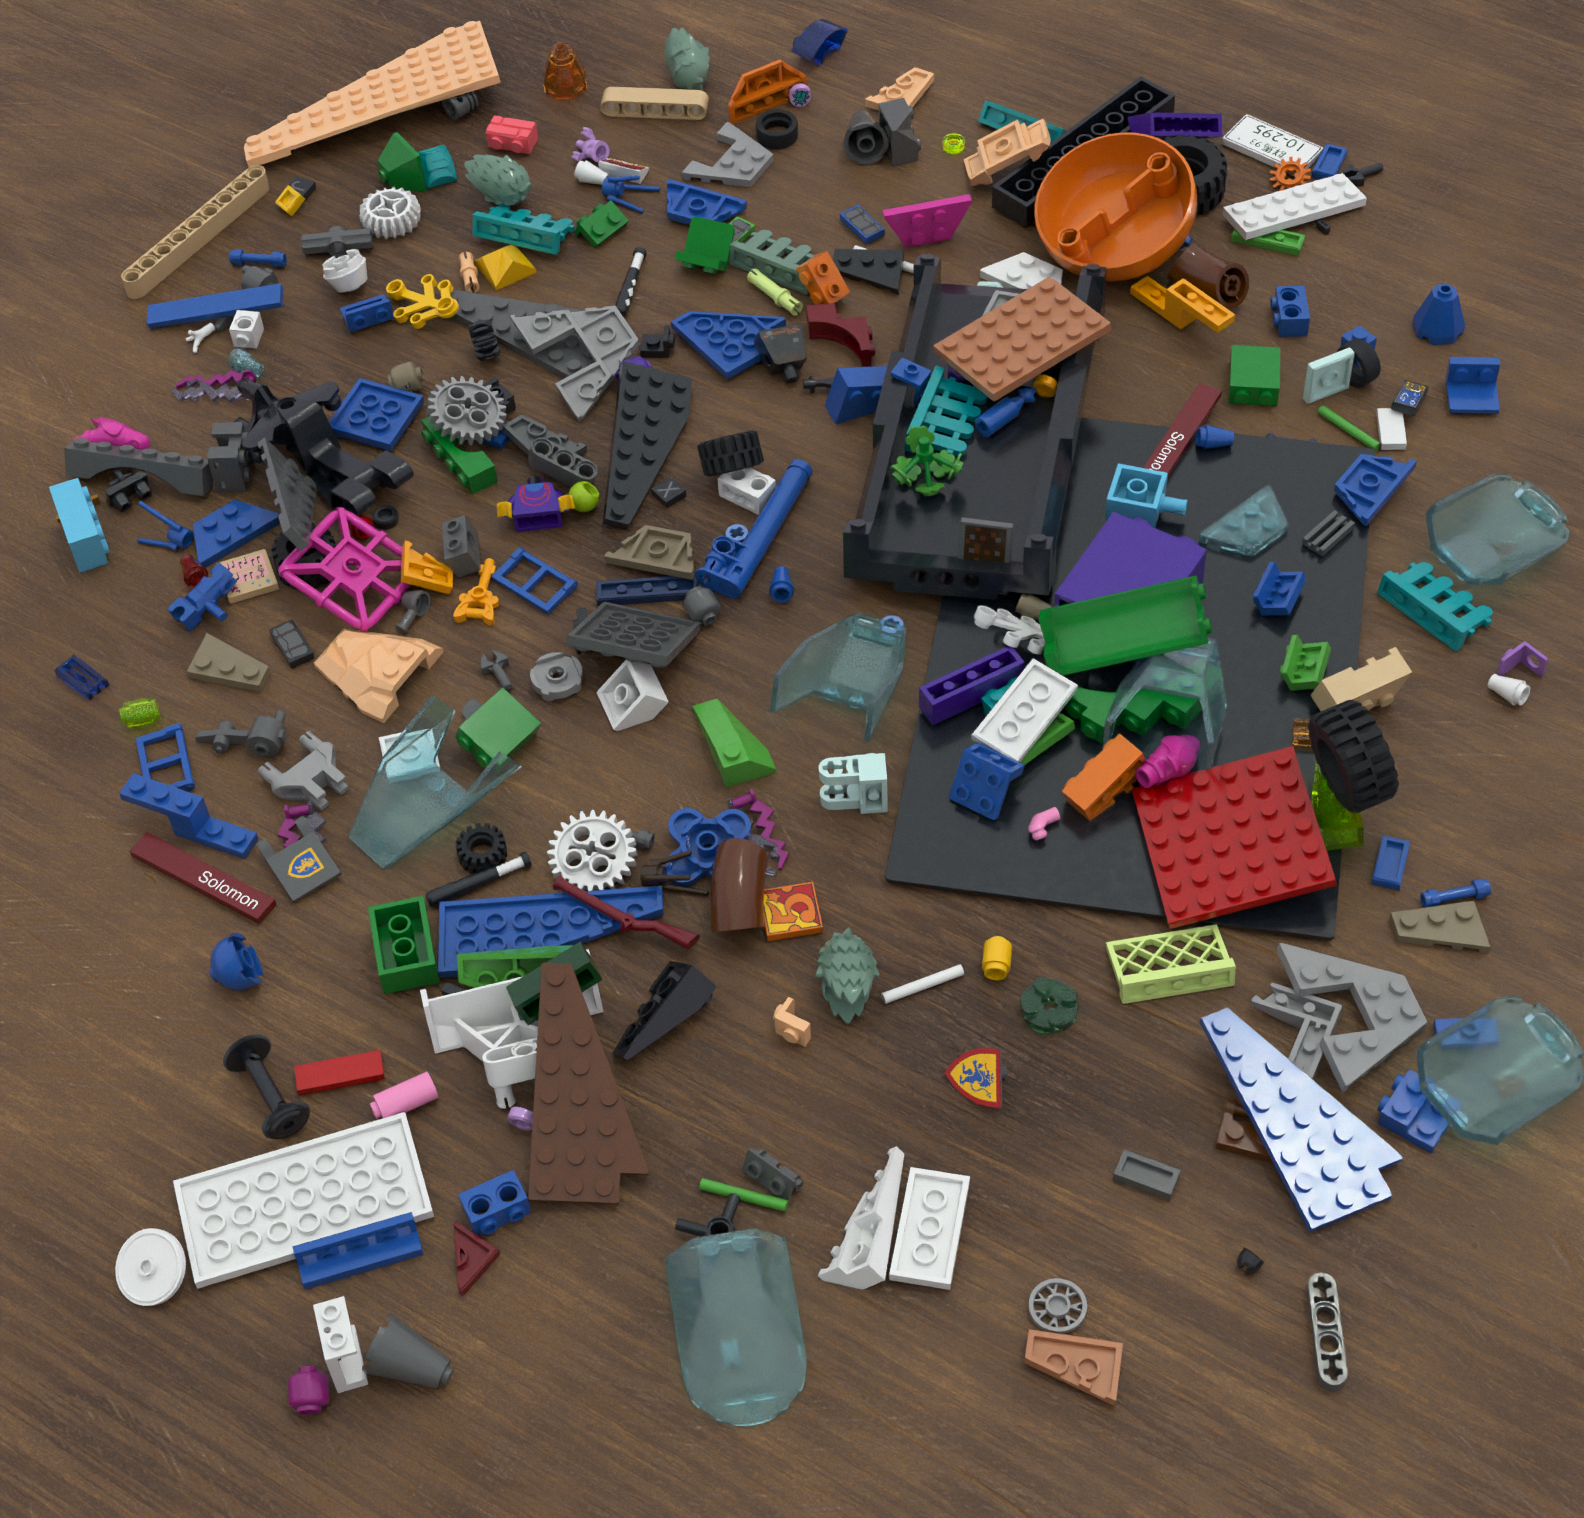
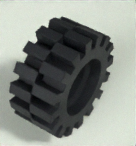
M477 823L475 824V829H472L471 825L466 827L467 833L462 830L460 833L461 838L457 837L456 851L459 863L465 871L469 869V873L474 874L476 871L479 872L494 865L495 867L500 866V863L504 864L506 862L505 857H507L508 853L505 837L501 830L498 831V827L493 825L490 829L489 823H485L484 827ZM479 845L492 846L488 852L483 854L471 852Z

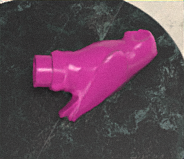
M103 417L91 418L96 429L86 430L82 436L74 438V440L85 438L89 442L96 443L105 441L116 446L132 445L134 448L142 450L150 448L151 444L149 437L116 420Z
M1191 735L1165 736L1154 753L1142 763L1141 767L1136 769L1135 775L1138 782L1143 787L1149 788L1152 785H1159L1162 782L1188 774L1196 763L1201 748L1200 740L1196 736Z

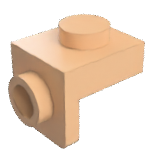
M788 997L784 1004L778 1005L774 1012L775 1032L783 1036L790 1043H798L806 1047L811 1040L810 1023L794 1016V999Z

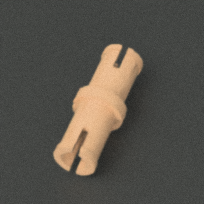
M463 252L458 257L461 266L460 276L464 280L465 291L472 292L471 287L473 286L474 293H476L480 289L477 279L478 269L474 265L473 255L470 252H466L467 259H465Z

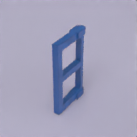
M521 547L491 576L493 581L548 615L578 586L576 580L569 578ZM522 559H525L540 569L520 588L504 577ZM549 574L565 585L545 603L529 592Z
M181 724L167 726L165 729L135 738L143 777L152 779L150 772L182 762L185 780L170 784L169 786L184 791L195 788ZM176 736L179 748L178 754L148 763L146 745Z

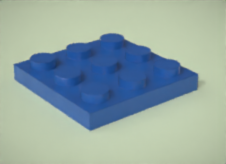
M359 378L341 403L340 408L329 420V423L336 436L392 451L424 404L423 395Z

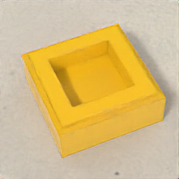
M288 185L275 203L289 215L293 216L306 198Z

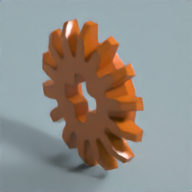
M1289 157L1287 162H1285L1284 158L1281 159L1282 164L1280 166L1275 163L1274 167L1277 171H1270V174L1275 176L1270 178V182H1277L1273 185L1274 189L1281 186L1279 191H1282L1286 187L1289 189L1306 184L1303 180L1311 179V176L1306 175L1311 172L1310 168L1305 169L1308 163L1304 162L1301 165V158L1299 157L1296 162L1293 161V157ZM1296 172L1294 174L1295 179L1292 180L1289 178L1286 180V173Z

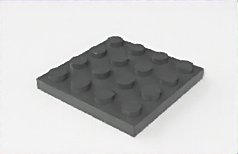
M603 602L567 635V645L574 646L580 651L592 650L600 652L603 656L610 657L616 655L625 657L630 662L643 661L650 663L654 667H664L700 632L701 622Z

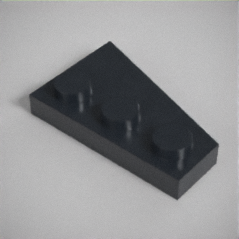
M835 249L833 262L841 276L855 281L872 283L873 287L879 289L884 287L890 289L892 293L899 295L904 262L903 250Z

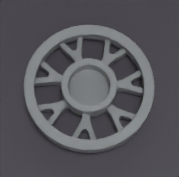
M1060 1278L1048 1279L1033 1289L1029 1298V1313L1033 1322L1040 1329L1051 1333L1066 1334L1074 1331L1083 1323L1087 1313V1300L1083 1291L1073 1282ZM1058 1285L1067 1287L1065 1295L1056 1293ZM1044 1288H1047L1051 1294L1047 1299L1039 1293ZM1078 1295L1081 1302L1070 1305L1069 1299ZM1033 1303L1044 1304L1045 1310H1034ZM1070 1311L1080 1313V1316L1076 1320L1068 1316ZM1046 1315L1053 1318L1048 1325L1041 1321ZM1065 1319L1067 1326L1058 1327L1057 1320Z

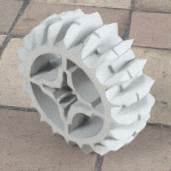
M395 187L392 189L384 188L382 191L376 190L375 194H368V198L363 199V204L360 205L359 217L364 229L370 228L372 235H376L377 238L384 236L386 240L389 237L396 239V236H404L405 232L411 233L412 228L417 227L421 217V208L416 196L412 195L410 191H404L403 188L396 190Z

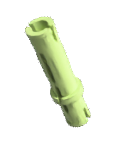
M756 268L752 269L755 274L751 271L749 272L747 280L771 297L777 306L784 307L794 316L798 315L795 310L799 313L802 311L803 304L791 296L789 290L779 287Z

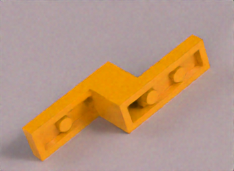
M1146 276L1132 285L1130 289L1131 295L1180 330L1198 319L1218 333L1235 321L1234 313L1184 278L1166 289L1149 276Z

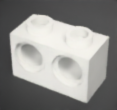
M751 467L721 474L718 478L720 497L757 515H760L776 488L775 479Z

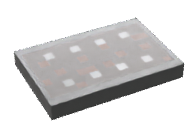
M962 517L960 522L958 559L1010 563L1013 524ZM968 574L969 576H971V577H973V578H978V577H977L976 575H974V574ZM999 591V594L1007 595L1008 592Z

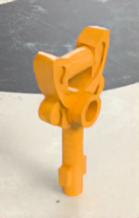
M487 558L484 565L481 564V570H479L481 577L478 586L469 590L468 594L463 593L459 596L460 604L453 615L456 623H462L467 618L483 619L489 626L494 625L495 615L493 608L499 606V598L493 596L492 592L487 590L491 576L496 572L493 559Z

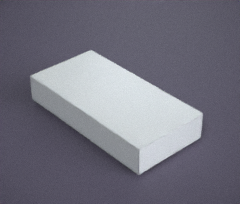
M1377 408L1376 417L1381 450H1406L1407 441L1403 413L1394 411L1391 408Z

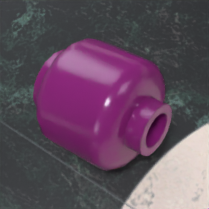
M316 1366L300 1367L299 1373H295L288 1378L289 1406L296 1409V1413L301 1415L320 1413L321 1408L329 1403L328 1376L318 1372V1367Z

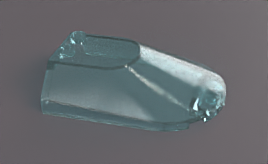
M1494 474L1433 503L1426 513L1431 550L1441 562L1447 564L1456 573V576L1467 585H1500L1560 550L1570 535V530L1565 525L1567 521L1566 515L1547 493L1526 480L1522 483L1512 480L1511 475Z
M1503 996L1491 1001L1426 1040L1416 1050L1420 1090L1460 1137L1495 1145L1500 1144L1568 1098L1580 1087L1584 1080V1069L1581 1063V1058L1584 1054L1573 1032L1551 1010L1539 1003L1533 1006L1523 1002L1519 996Z
M755 1228L692 1238L665 1257L681 1371L686 1391L699 1409L704 1410L721 1423L734 1426H751L770 1421L789 1408L788 1405L801 1392L807 1373L806 1351L786 1238Z

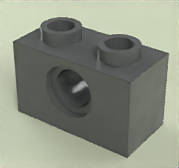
M466 515L443 522L444 560L455 575L460 578L481 570L478 532Z

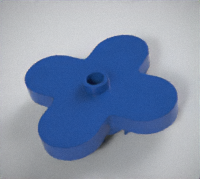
M683 808L673 813L669 819L668 828L671 838L679 847L669 856L688 850L692 851V855L665 864L667 875H690L691 877L690 880L670 882L674 885L689 887L697 883L705 875L712 877L713 863L718 845L732 838L748 840L751 835L749 817L738 809L725 810L714 819H706L699 811L692 808Z

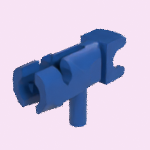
M220 562L210 570L212 577L207 578L204 576L184 599L179 597L168 607V612L176 621H181L188 631L193 630L203 620L201 615L206 611H209L220 621L226 620L228 616L216 603L223 595L230 591L237 580L232 577L233 574Z

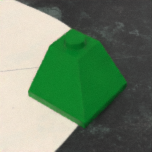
M398 132L394 133L377 160L379 166L377 172L380 180L383 183L386 182L391 189L395 187L396 190L403 188L405 191H426L420 154Z

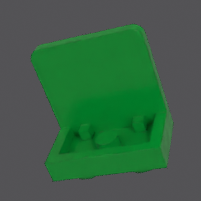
M696 216L693 217L690 222L684 252L676 251L675 260L682 261L681 266L695 269V265L704 266L703 271L716 274L717 270L726 271L735 227L727 223Z

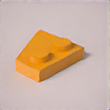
M405 540L402 546L401 582L450 594L453 588L452 569L438 562L428 553L422 556L411 549V542Z

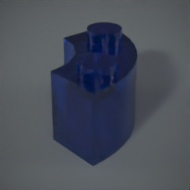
M827 19L816 20L800 36L794 39L791 52L822 65L830 52L841 48L848 29Z

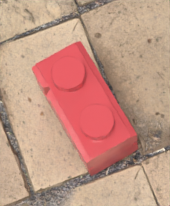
M493 116L486 129L487 145L495 150L500 149L515 153L531 154L533 146H535L538 140L536 122Z

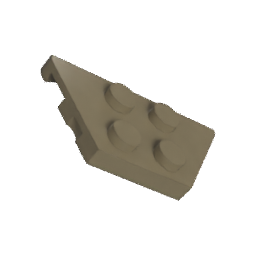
M645 525L636 531L633 536L622 541V547L614 553L608 551L604 555L605 561L608 564L694 580L695 578L691 533Z

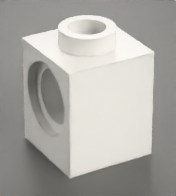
M237 310L229 329L234 347L257 348L264 331L260 312Z

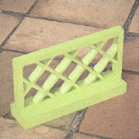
M1217 924L1106 942V950L1120 988L1122 1004L1235 986L1236 965L1233 958H1229ZM1213 935L1214 938L1210 945L1199 940L1200 937ZM1180 940L1187 944L1183 949L1171 945V943ZM1148 945H1154L1159 949L1153 954L1143 948ZM1194 946L1205 952L1201 957H1197L1189 953L1190 949ZM1125 949L1132 953L1126 959L1117 955L1115 951ZM1167 951L1176 955V958L1171 962L1162 958L1161 955ZM1210 954L1222 959L1210 962L1206 961ZM1137 955L1149 960L1144 967L1132 962ZM1182 959L1194 963L1186 966L1178 965ZM1155 963L1167 968L1155 971L1150 970ZM1127 968L1138 972L1137 974L1123 976V972Z

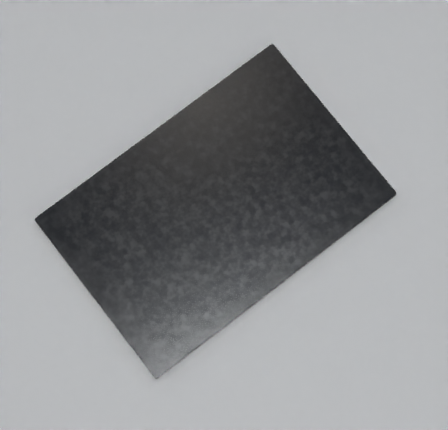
M1081 418L1057 538L1056 580L1053 590L1049 592V595L1034 594L1035 596L1054 607L1056 591L1107 521L1105 520L1106 499L1118 463L1143 468L1170 427ZM1234 434L1232 446L1202 449V447L1196 445L1195 436L1168 477L1166 496L1188 500L1185 516L1163 511L1162 514H1159L1155 529L1175 537H1189L1196 541L1200 547L1207 549L1203 578L1207 599L1202 601L1205 617L1210 618L1213 630L1212 634H1208L1209 644L1155 655L1147 667L1134 661H1127L1090 669L1088 681L1082 688L1102 692H1134L1151 689L1178 678L1188 672L1199 661H1202L1223 673L1220 691L1184 730L1161 717L1144 736L1132 732L1120 724L1103 743L1087 737L1080 731L1081 721L1072 718L1067 712L1061 710L1060 713L1074 721L1075 729L1025 764L1022 775L1010 781L996 820H992L949 799L963 750L977 743L972 740V734L986 717L983 704L979 703L935 725H932L921 709H919L885 874L886 881L894 884L1167 919L1133 791L1127 794L1123 790L1113 798L1115 800L1113 805L1089 821L1066 801L1062 793L1066 782L1070 778L1076 777L1083 770L1087 761L1095 758L1103 750L1104 745L1119 734L1144 754L1146 760L1154 753L1165 736H1196L1200 740L1201 748L1194 768L1189 773L1293 746L1337 886L1195 923L1205 925L1217 924V926L1327 941L1333 940L1336 927L1345 809L1328 787L1310 744L1311 739L1308 734L1309 721L1314 714L1321 712L1311 697L1315 689L1290 691L1286 681L1281 677L1280 669L1285 662L1286 648L1290 644L1292 635L1298 634L1302 644L1329 643L1331 651L1323 679L1349 667H1352L1354 671L1357 670L1369 524L1365 526L1337 495L1334 488L1335 483L1360 454L1375 456V450L1372 448ZM1335 510L1339 512V517L1342 515L1347 517V522L1350 520L1355 522L1354 529L1322 557L1304 546L1302 540L1303 537ZM1340 526L1336 531L1332 533V535L1327 540H1324L1318 547H1321L1323 544H1325L1332 536H1334L1343 527ZM1269 562H1276L1280 572L1303 571L1306 576V582L1290 615L1261 616L1257 605L1253 601V593L1257 589L1262 579V574L1265 572ZM1008 592L1007 595L998 594L997 600L943 595L925 684L1007 647L1008 645L1003 642L1006 632L1015 631L991 625L988 629L981 628L974 623V615L978 606H986L997 612V609L1007 610L1020 620L1021 614L1015 611L1022 593ZM1032 638L1021 640L1018 647H1013L1025 662L1024 669L1033 658L1040 662L1041 655L1034 654L1027 649ZM1138 780L1132 784L1134 788L1142 786ZM1056 807L1060 814V820L1044 827L1047 832L1046 837L1034 840L1032 833L1028 831L1032 818L1038 813Z

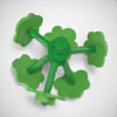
M914 426L909 429V436L905 441L916 455L913 459L899 456L896 460L897 464H893L890 467L894 472L892 476L895 482H898L900 485L905 483L911 487V483L916 481L917 476L921 473V468L916 465L919 462L924 465L926 483L918 485L915 491L923 493L924 496H932L937 494L941 488H944L945 484L932 482L930 471L937 478L943 477L945 473H950L947 478L950 480L952 474L957 476L959 472L963 471L962 465L964 462L959 460L962 453H959L957 460L953 454H948L946 450L934 453L933 446L930 444L935 439L934 434L928 431L926 426H921L920 428Z

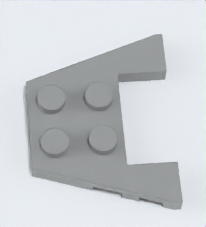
M726 122L717 132V140L732 146L713 167L692 160L682 171V179L691 180V177L701 178V182L708 183L711 180H721L726 185L752 187L774 161L773 153L730 122Z

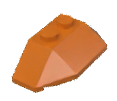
M781 59L742 74L728 104L729 122L735 124L789 102L790 89L796 84L807 85V76Z

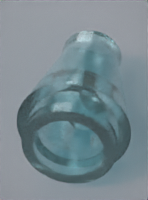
M235 348L229 354L227 362L233 370L244 372V370L251 369L256 377H260L264 372L265 366L244 348Z

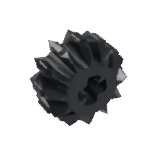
M487 319L470 324L468 330L477 358L480 361H488L499 356L500 349L491 322Z

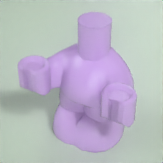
M583 127L584 130L583 132L581 131V134L587 137V140H578L576 142V147L581 149L582 153L574 151V155L571 158L578 162L588 158L599 162L608 158L610 153L608 144L604 141L596 140L592 129Z

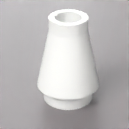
M587 160L585 162L579 161L574 173V177L579 182L602 185L604 179L609 176V173L602 171Z
M1493 674L1488 682L1489 689L1495 691L1512 705H1523L1530 694V686L1526 685V682L1523 680Z

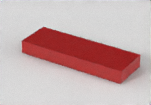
M381 1050L294 1066L296 1088L299 1096L385 1079Z

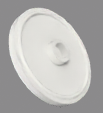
M149 1228L136 1232L123 1244L117 1256L115 1274L121 1292L128 1300L138 1305L155 1306L164 1303L177 1292L183 1281L186 1269L185 1254L179 1241L165 1230Z

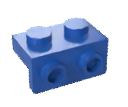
M384 294L340 308L342 318L349 332L394 319L391 302L389 299H386Z
M1269 562L1265 572L1262 574V579L1257 589L1253 593V601L1257 605L1261 616L1290 615L1306 582V576L1303 571L1280 572L1276 562Z

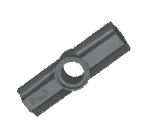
M334 226L325 233L302 235L303 252L305 255L329 253L332 256L340 257L345 255L347 250L373 248L372 232L370 228L346 230L343 227Z

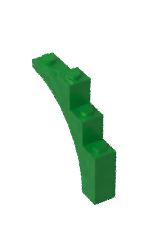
M1199 661L1185 674L1151 689L1134 692H1102L1078 687L1075 694L1062 710L1067 712L1072 718L1079 719L1081 721L1080 731L1087 737L1095 739L1100 743H1103L1120 724L1124 725L1128 730L1144 736L1161 717L1184 730L1220 691L1223 673Z

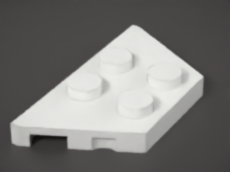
M1025 252L980 270V278L990 282H999L1003 288L1029 289L1049 276L1059 284H1062L1063 269Z

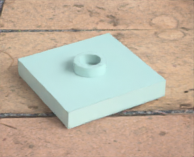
M1350 347L1308 363L1303 400L1307 404L1349 388L1355 353Z

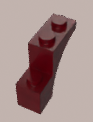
M835 303L807 305V324L810 339H825L840 343L856 354L862 367H871V357H875V344L870 342V340H873L872 326H867L866 316L841 319V312H836Z

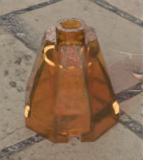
M558 42L550 48L543 73L544 92L548 95L551 92L555 99L576 98L579 96L580 90L583 89L584 92L588 89L585 67L574 48L564 42Z

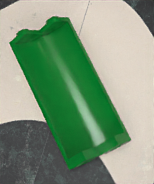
M1197 575L1040 610L1039 623L1045 642L1044 658L1047 667L1063 676L1209 644L1208 634H1212L1213 630L1210 618L1205 617L1202 600L1207 599L1204 583L1199 584Z

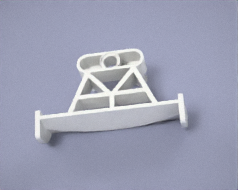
M521 977L428 999L426 989L420 990L435 1054L465 1047L483 1061L487 1081L495 1091L497 1106L506 1108L504 1098H507L509 1107L513 1106L516 1103L511 1084L535 1079L538 1020L527 1025L514 1007L506 989L508 985ZM595 984L582 992L590 1015L603 1012L598 984Z

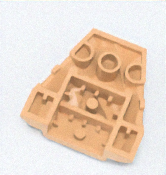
M344 628L314 662V667L333 686L337 685L347 699L351 698L357 704V709L362 714L385 723L399 706L396 695L397 690L418 665L429 670L444 652L443 648L419 638L368 631L360 632V630Z

